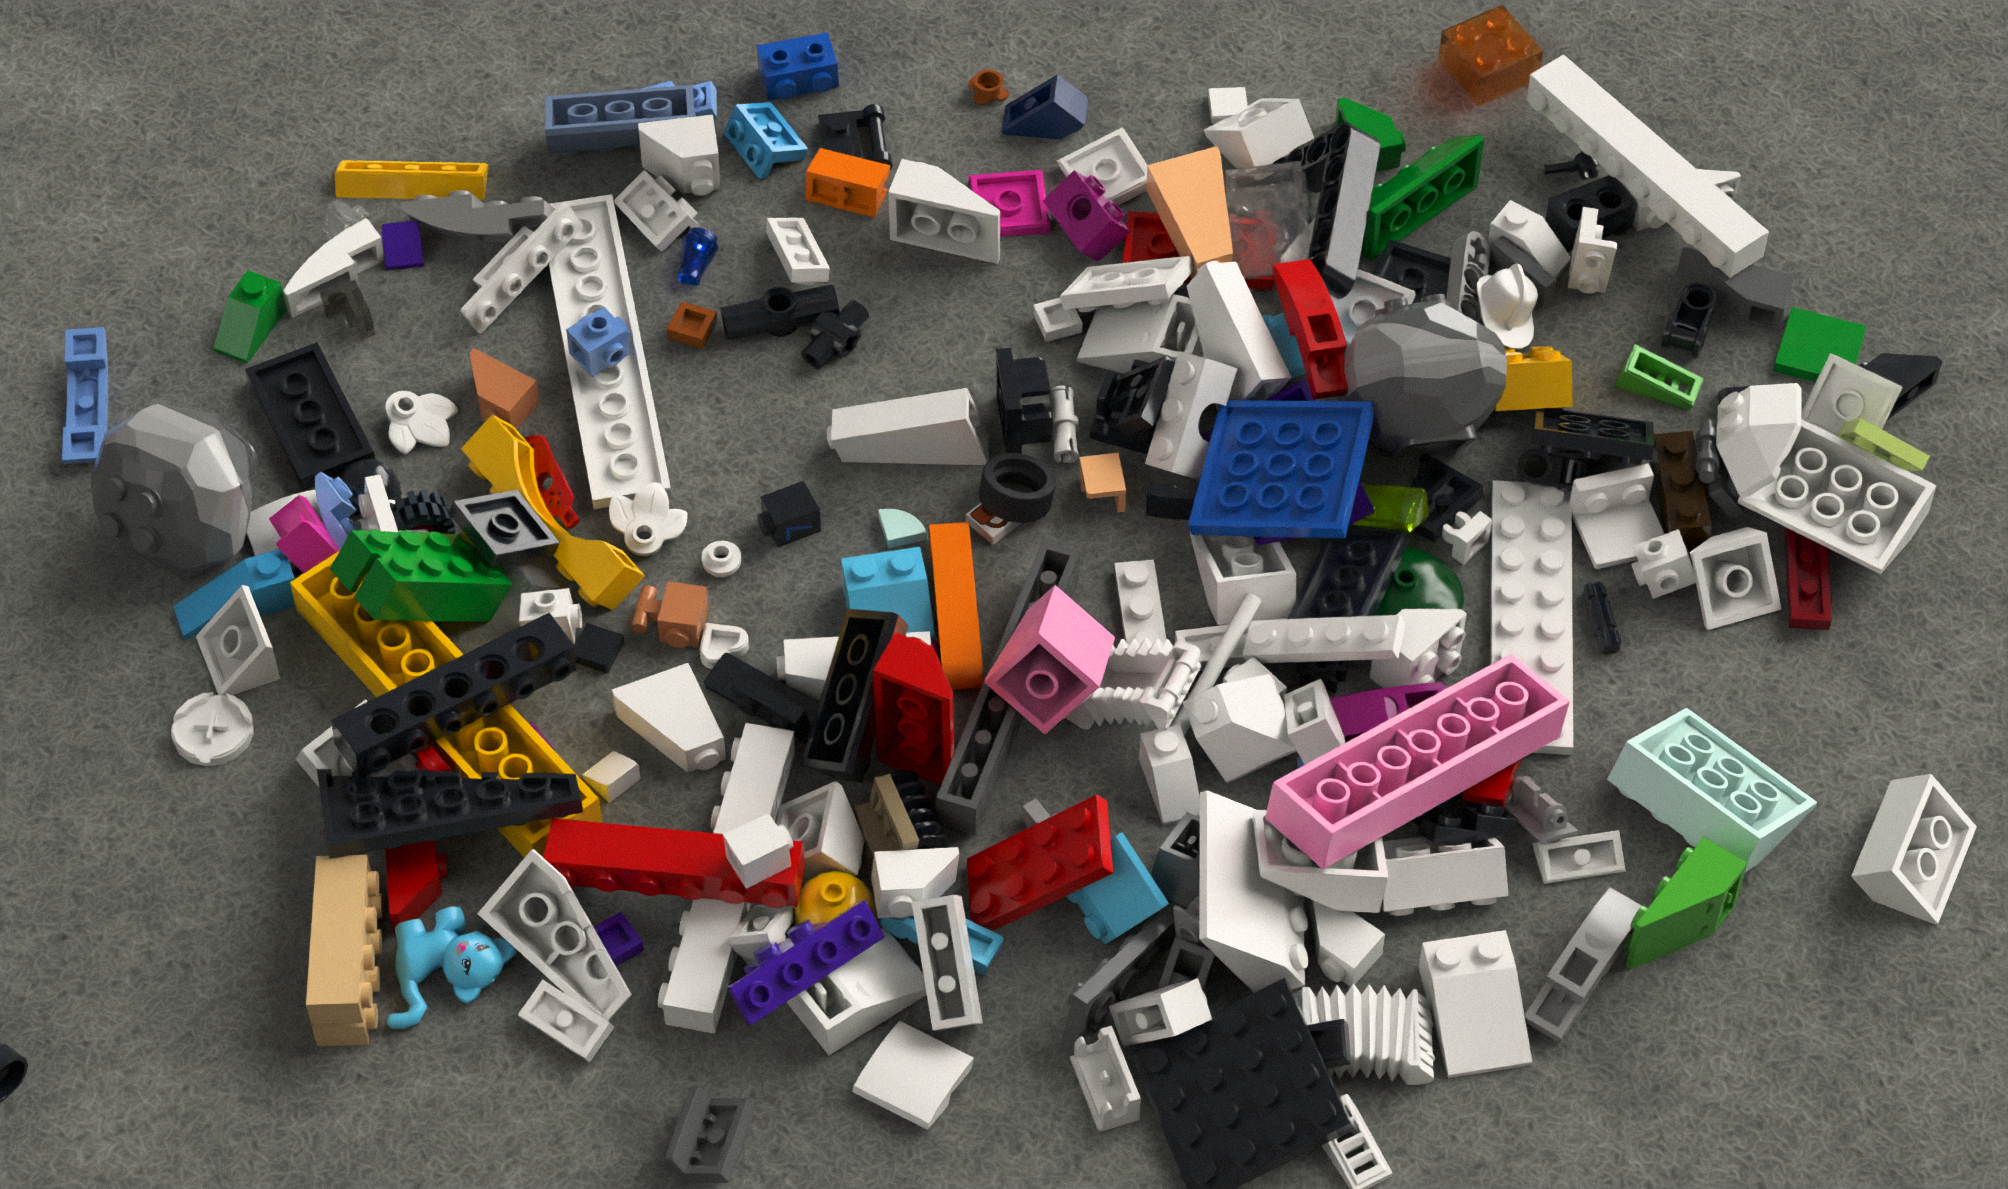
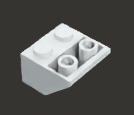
M1402 609L1396 614L1400 615L1406 623L1399 658L1372 660L1370 678L1382 688L1435 683V680L1443 673L1446 675L1451 674L1462 660L1460 653L1462 642L1466 636L1464 628L1467 613L1461 609Z

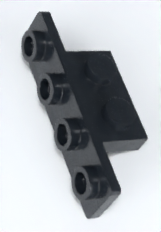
M724 653L704 680L705 687L734 703L745 714L752 717L757 716L768 722L773 728L794 731V738L807 744L819 703L735 656Z

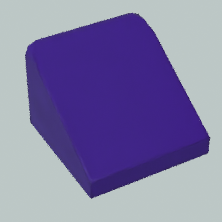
M418 221L388 223L381 226L386 271L424 266L422 237Z

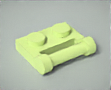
M1862 418L1846 421L1837 434V437L1908 472L1923 470L1930 457Z

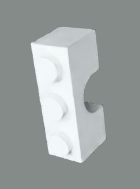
M1178 352L1145 464L1190 478L1200 479L1210 442L1203 440L1199 434V418L1203 410L1210 404L1227 405L1237 368L1186 352Z

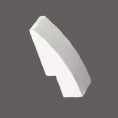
M367 218L345 229L325 243L294 274L283 290L288 313L291 318L358 287V273L385 261L381 237Z

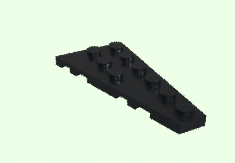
M317 769L330 859L583 813L576 774L525 773L519 779H499L498 772H483L482 779L461 778L460 772L396 770L389 777H372L368 774L359 779L354 771L352 776H332L331 769Z

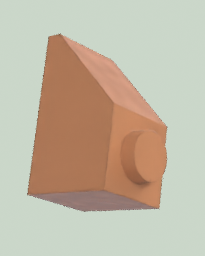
M473 348L469 355L481 418L486 422L491 415H494L513 425L517 430L540 403L537 380Z

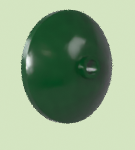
M1407 547L1375 616L1396 615L1402 609L1462 610L1464 602L1462 585L1456 573L1442 559L1427 551Z

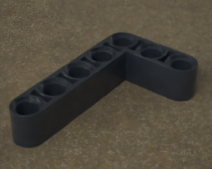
M1348 122L1296 147L1289 153L1282 168L1283 176L1313 193L1320 192L1308 259L1316 267L1329 294L1337 299L1347 296L1356 280L1380 151L1378 139Z

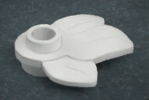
M409 391L395 392L387 399L385 405V414L391 422L388 431L389 440L404 455L411 452L417 442L432 447L445 448L449 445L450 439L446 420L457 415L458 409L453 402L438 394L429 393L417 396ZM399 405L409 406L411 410L404 411L399 408Z
M656 482L642 487L636 493L634 500L620 495H613L609 504L611 525L624 534L626 547L632 553L639 556L655 554L660 550L664 541L678 538L686 527L687 512L680 509H669L667 493ZM639 532H648L651 534V537L643 540L637 534Z

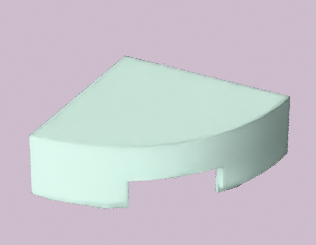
M898 509L878 510L879 521L888 549L927 540V532L923 524L915 516Z

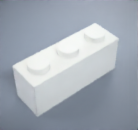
M949 895L912 902L932 1030L941 1031L982 1024L962 896Z

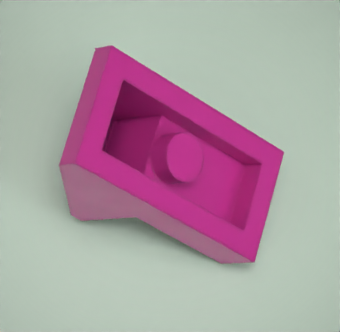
M298 495L269 518L281 537L276 542L277 547L303 574L340 551L313 507L304 496Z

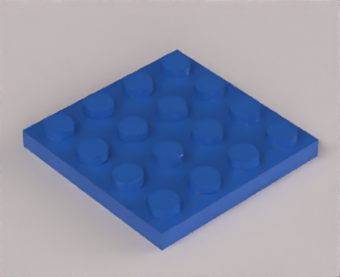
M1228 400L1226 406L1219 405L1188 523L1191 535L1345 538L1373 424V403L1363 401Z

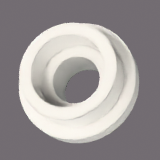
M716 541L709 544L703 550L701 556L704 569L711 575L720 578L732 575L740 567L742 561L739 548L728 541ZM726 555V557L722 559L716 558V556Z

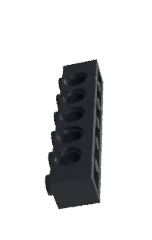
M547 613L332 719L334 744L359 779L372 772H379L390 763L408 754L417 753L426 745L444 736L453 735L462 727L482 717H489L498 709L518 699H525L533 694L534 691L554 681L557 682L565 679L570 673L576 671L575 645L552 615Z

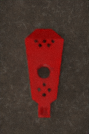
M543 435L526 436L524 439L534 449V469L538 489L546 508L553 518L560 517L567 529L574 528L580 522L579 517L571 507L574 495L551 452L546 438ZM551 477L552 485L548 490H544V481Z

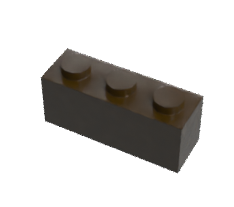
M1693 431L1654 434L1651 464L1664 533L1667 534L1679 529L1690 555L1692 550L1710 538L1711 521L1704 485L1700 481L1699 473L1695 469L1697 450Z

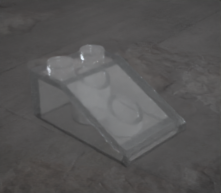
M1295 161L1225 170L1229 226L1233 250L1232 262L1237 263L1243 278L1273 276L1271 268L1273 264L1308 259L1310 248L1309 205L1306 174L1301 162Z

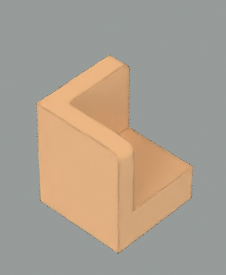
M1119 453L1080 457L1079 482L1081 492L1085 491L1086 497L1089 499L1114 496L1117 513L1125 512L1126 486Z

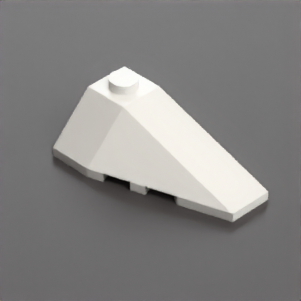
M532 849L477 914L566 995L609 1022L632 994L566 878Z

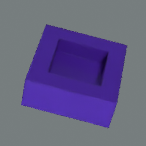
M622 912L594 926L615 966L644 951L643 941Z

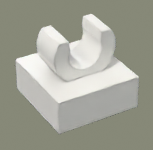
M1459 511L1455 517V524L1461 529H1453L1448 524L1443 526V539L1453 544L1451 556L1463 565L1489 542L1492 519L1481 511L1472 519L1466 513Z

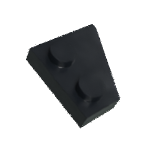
M1423 453L1419 459L1416 479L1413 478L1410 488L1411 497L1406 501L1402 514L1403 526L1434 543L1442 536V529L1445 524L1452 526L1459 511L1466 513L1484 496L1483 485L1432 456Z

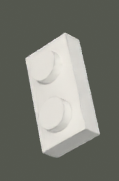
M544 980L540 982L518 1014L522 1020L589 1063L614 1029L610 1022Z

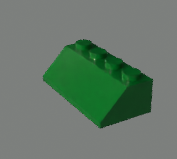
M1481 135L1449 138L1438 147H1431L1422 158L1412 165H1406L1401 168L1397 175L1386 183L1375 186L1372 189L1361 254L1372 262L1382 255L1389 239L1400 242L1477 188L1484 138Z

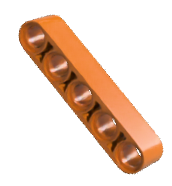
M969 522L929 524L940 664L952 690L982 688L984 678Z

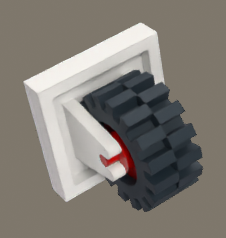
M381 475L365 477L364 494H359L358 496L360 512L364 518L358 519L359 530L371 531L372 529L389 532L406 530L415 533L438 532L440 534H455V525L449 514L448 503L443 496L439 497L437 492L433 491L428 495L427 490H420L419 495H415L414 491L407 492L408 497L404 499L401 495L394 497V500H388Z

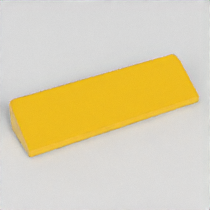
M342 160L334 173L336 197L413 199L417 195H433L436 198L449 197V193L452 191L464 190L471 192L479 200H484L488 164Z

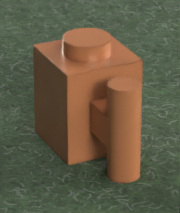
M668 581L663 600L660 601L655 600L656 588L649 585L643 586L631 624L632 631L643 634L647 631L649 621L656 622L658 624L660 642L667 643L675 648H685L686 646L699 648L709 611L707 587Z

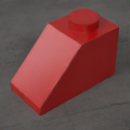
M436 841L407 844L393 849L385 848L389 915L394 935H396L395 927L399 923L418 919L442 894L441 878H449L448 860L446 853L438 852Z

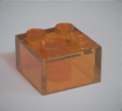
M1503 4L1441 32L1438 60L1477 106L1528 85L1530 74L1541 68L1543 50Z

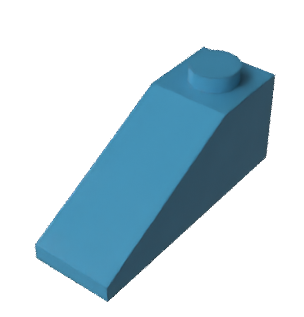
M280 549L244 559L173 605L184 640L195 637L241 585L249 587L260 617L295 607L290 582L295 578L287 556Z

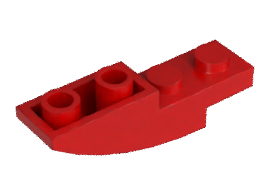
M1310 259L1273 264L1271 268L1290 336H1296L1313 400L1346 395L1349 388L1344 372V352L1348 345L1337 311L1323 279Z

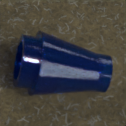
M695 227L691 228L688 234L683 236L680 271L678 274L680 282L694 286L700 284L703 274L719 250L717 245L718 238L713 232Z

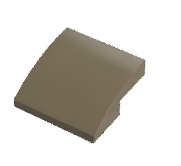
M891 775L874 777L870 802L854 805L853 809L865 839L862 858L870 876H872L874 852L915 850L919 844V838Z

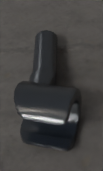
M1583 151L1578 153L1574 160L1544 165L1545 174L1578 170L1583 180L1597 177L1599 174L1596 168L1598 162Z

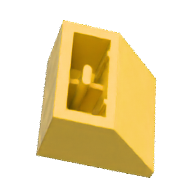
M1552 346L1531 347L1530 354L1515 352L1513 348H1505L1507 358L1506 387L1503 396L1493 410L1507 411L1573 407L1572 360L1560 354V351L1553 350Z

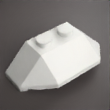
M1797 383L1749 386L1740 393H1730L1718 405L1716 446L1742 499L1777 480L1781 471L1779 465L1788 456L1801 429V387Z

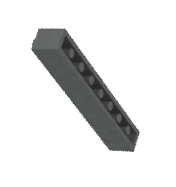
M1044 541L1041 542L988 673L1027 610L1047 591L1056 585L1072 599L1079 581L1080 551ZM986 683L982 685L936 797L937 822L944 827L975 836L1024 718L1023 715Z

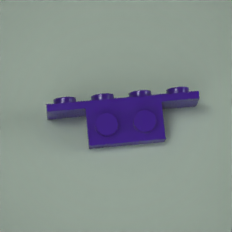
M865 900L858 902L829 922L811 924L810 920L804 921L791 928L787 932L790 938L778 945L777 942L769 943L753 954L756 960L743 967L747 975L727 987L747 1025H752L885 938Z

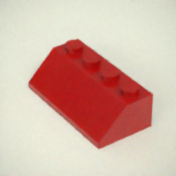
M895 632L873 669L877 761L899 770L916 771L920 775L919 778L941 786L954 756L953 692L934 647L928 645L920 638L907 637Z

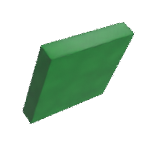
M1792 307L1773 371L1816 382L1830 353L1856 365L1867 326Z

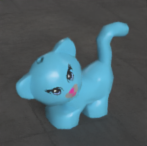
M448 907L436 912V926L430 932H426L420 919L399 923L395 927L397 951L394 972L400 983L401 995L409 1004V1010L404 1013L390 1014L387 1018V1025L391 1029H406L420 1022L427 1005L417 985L439 968H443L444 974L448 982L453 985L454 994L459 1001L466 1004L475 1001L481 989L493 983L501 973L503 966L517 954L516 948L504 938L493 939L479 931L465 934L466 922L460 907Z

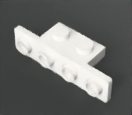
M561 203L534 232L523 226L474 277L473 281L480 289L460 310L474 330L479 333L485 331L582 229L583 224L570 206Z

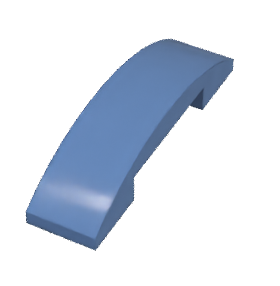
M104 327L65 330L67 407L66 427H63L62 462L63 465L92 463L97 460L104 435L107 432L108 359L106 331Z

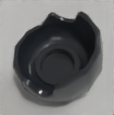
M364 459L348 465L343 470L340 479L353 494L349 498V501L356 509L353 514L359 516L361 513L358 496L359 494H364L365 477L381 475L388 500H394V497L402 495L398 478L383 462L377 459Z

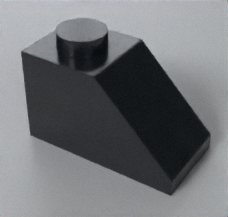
M1881 353L1871 362L1864 361L1859 366L1903 387L1887 418L1889 420L1936 384L1942 360L1937 356Z

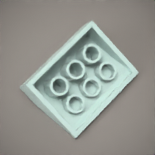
M1688 708L1628 740L1607 778L1609 782L1618 787L1622 795L1641 804L1651 812L1656 820L1668 824L1684 836L1686 842L1693 847H1696L1702 838L1705 837L1747 862L1745 873L1757 866L1818 803Z

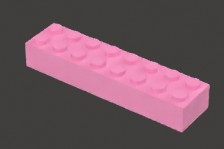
M1510 654L1274 781L1265 819L1318 866L1325 869L1559 738L1570 701L1513 654Z

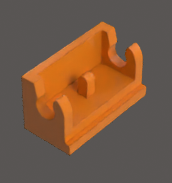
M820 148L806 170L805 200L875 218L888 190L883 188L890 174V165Z

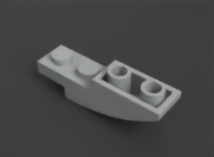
M464 190L452 191L449 193V197L436 198L433 195H417L413 198V201L400 202L403 212L428 228L461 240L487 244H507L523 226L527 228L540 226L555 210L541 197L521 198V203L507 204L504 201H489L484 204L471 192Z
M1611 887L1607 890L1548 973L1545 984L1524 1015L1526 1024L1561 1043L1600 980L1604 979L1627 943V940L1634 931L1630 927L1631 921L1642 905Z

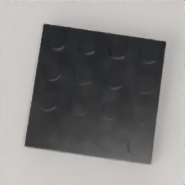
M1285 978L1211 1014L1212 1020L1176 1036L1163 1038L1131 1054L1187 1189H1235L1355 1129L1294 993Z

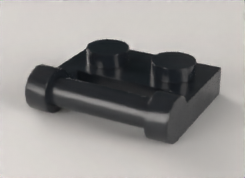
M871 104L859 111L818 115L822 149L862 158L857 127L868 126L872 155L862 159L890 165L891 170L893 167L892 157L886 149L882 125L885 121L883 107L878 104Z

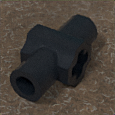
M851 300L837 315L833 312H822L816 318L810 331L812 341L801 352L805 362L819 370L833 355L839 358L847 357L856 348L857 342L861 337L860 329L858 328L869 318L866 308L859 302Z

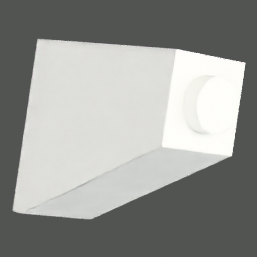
M689 663L612 689L614 711L617 717L687 773L697 769H711L719 761L726 759L724 737Z

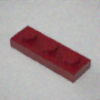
M1785 527L1789 628L1829 630L1832 615L1828 548Z

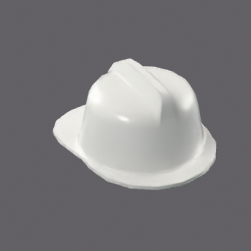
M1516 263L1509 269L1497 271L1494 275L1481 277L1476 286L1484 327L1495 332L1504 346L1522 349L1528 346L1533 339L1532 311L1536 304L1538 293L1534 283L1524 275L1522 266Z

